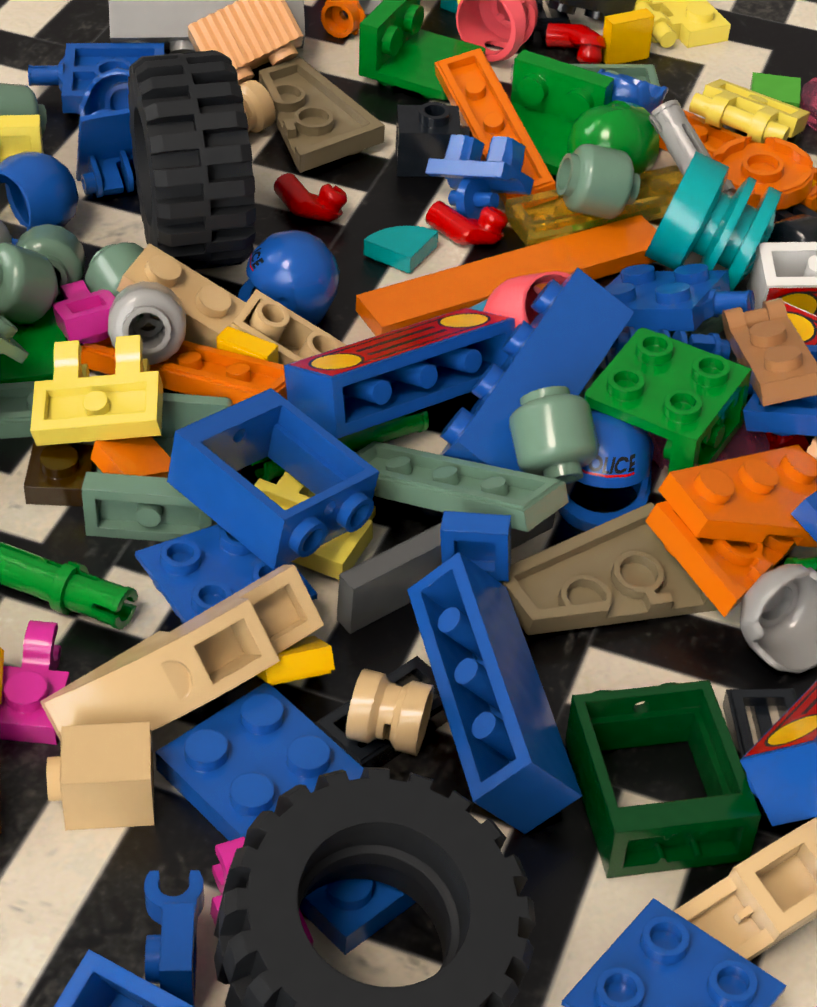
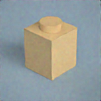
M150 721L61 726L60 756L47 757L46 777L48 801H62L65 831L155 825L154 765Z

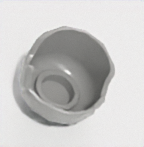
M784 564L762 574L742 598L741 632L749 647L777 671L800 674L817 667V571L811 567L806 568L802 564Z

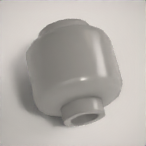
M142 281L127 286L116 295L109 309L108 334L112 346L115 348L116 337L141 335L143 342L142 358H148L149 365L167 361L179 351L186 335V314L181 300L171 289L157 282ZM144 313V316L137 321L136 316ZM150 313H152V314L158 316L159 319L156 318V317L151 316ZM147 323H149V324H152L153 326L146 327V326H144V325H146Z

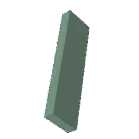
M376 441L355 452L379 471L374 496L440 512L455 511L511 515V528L529 532L569 503L566 483L559 479Z

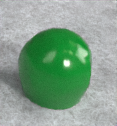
M615 100L609 104L595 106L584 111L574 121L568 136L567 153H573L581 144H595L625 151L633 161L634 173H638L641 178L650 172L655 165L659 154L660 139L659 134L648 119L651 114L645 108L635 103Z

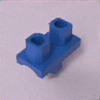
M451 134L444 159L429 158L425 174L431 177H445L450 188L454 189L449 193V204L456 206L457 212L466 218L479 219L482 208L486 206L498 207L499 195L497 193L531 195L534 179L521 172L525 152L524 145L510 137L493 136L486 161H481L485 145L483 142L467 135Z

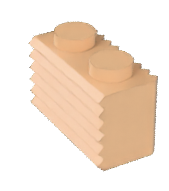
M238 0L188 25V37L196 52L216 50L230 57L232 66L235 67L238 75V85L251 80L255 76L253 69L269 61L274 66L294 59L298 55L296 48L302 46L303 34L285 0Z

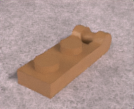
M782 298L763 301L762 308L743 312L741 307L722 311L726 339L729 340L730 347L739 364L752 369L750 384L762 406L817 395V362L790 321Z

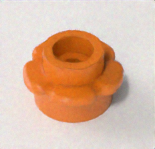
M326 0L325 6L321 11L323 27L330 35L336 38H345L350 34L357 35L360 23L366 18L365 11L362 9L359 0ZM343 11L347 13L348 18L344 15Z

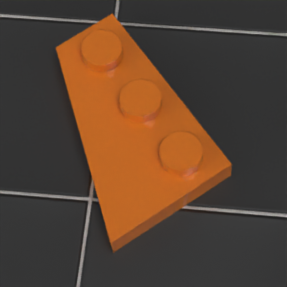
M799 444L671 471L658 489L696 538L762 543L769 534L792 536L797 546L817 548V542L791 515L793 510L804 499L817 491V461L813 456L805 452Z
M667 501L656 503L645 520L663 542L666 550L676 558L724 618L742 601L744 595L762 574L772 570L796 546L792 536L769 534L762 543L696 538Z

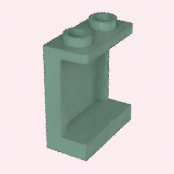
M163 393L161 436L152 437L171 457L176 430L232 406V400L227 397ZM97 468V472H86L81 491L86 536L165 542L216 525L217 523L167 482L168 478L102 473L99 468Z

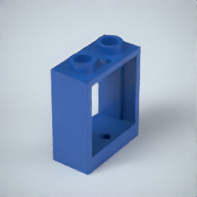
M270 388L176 430L167 482L271 569L275 570L299 557H307L313 554L321 545L346 532H354L361 528L367 522L374 509L373 496L379 471ZM268 456L315 495L284 510L237 471Z

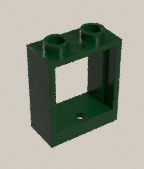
M710 680L687 683L670 682L659 686L614 691L598 690L592 693L572 695L565 742L606 878L741 862L750 857L761 814L748 785L746 774ZM645 701L644 703H642V704H640V705H636V704L639 703V702ZM688 741L707 797L618 807L601 751Z

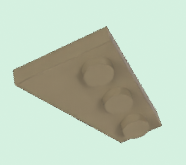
M301 57L259 70V83L266 88L273 100L275 123L299 173L348 155L358 154L362 150L384 143L385 125Z
M652 502L511 564L509 582L499 581L507 587L520 626L527 635L709 612L718 609L676 558L666 550L663 542L645 522L655 506Z

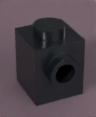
M428 102L423 105H397L395 143L397 177H431L425 174L428 159H444L451 134L470 136L469 126H460L459 106H447L439 102Z

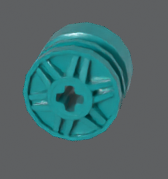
M696 151L644 256L675 270L677 267L682 266L691 253L694 252L702 256L700 264L707 265L708 270H713L716 263L725 267V270H728L730 291H733L751 273L756 260L758 244L768 242L775 226L776 207L782 192L769 186L757 207L747 204V201L757 180L748 177L735 194L730 196L723 192L729 167Z

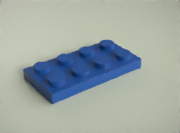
M266 682L155 752L157 771L228 841L246 837L247 829L262 811L275 812L278 797L298 784L306 785L312 793L314 792L319 775L344 770L347 772L348 779L354 780L361 778L364 769L278 690ZM345 879L326 884L307 895L302 900L300 911L346 955L416 902L397 888L382 882L368 879Z

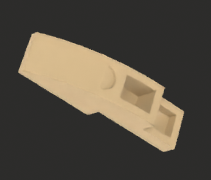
M150 243L123 274L117 291L121 292L129 285L145 281L157 282L171 289L181 300L186 314V335L184 341L217 348L216 337L229 326L279 345V364L283 365L346 346V344L331 334L323 331L256 289L248 301L244 302Z
M282 565L172 631H158L41 700L40 704L60 742L61 726L150 721L151 731L214 700L280 661L277 656L278 653L323 627L324 623L296 566Z
M817 817L733 867L729 876L683 904L674 912L748 961L817 917Z

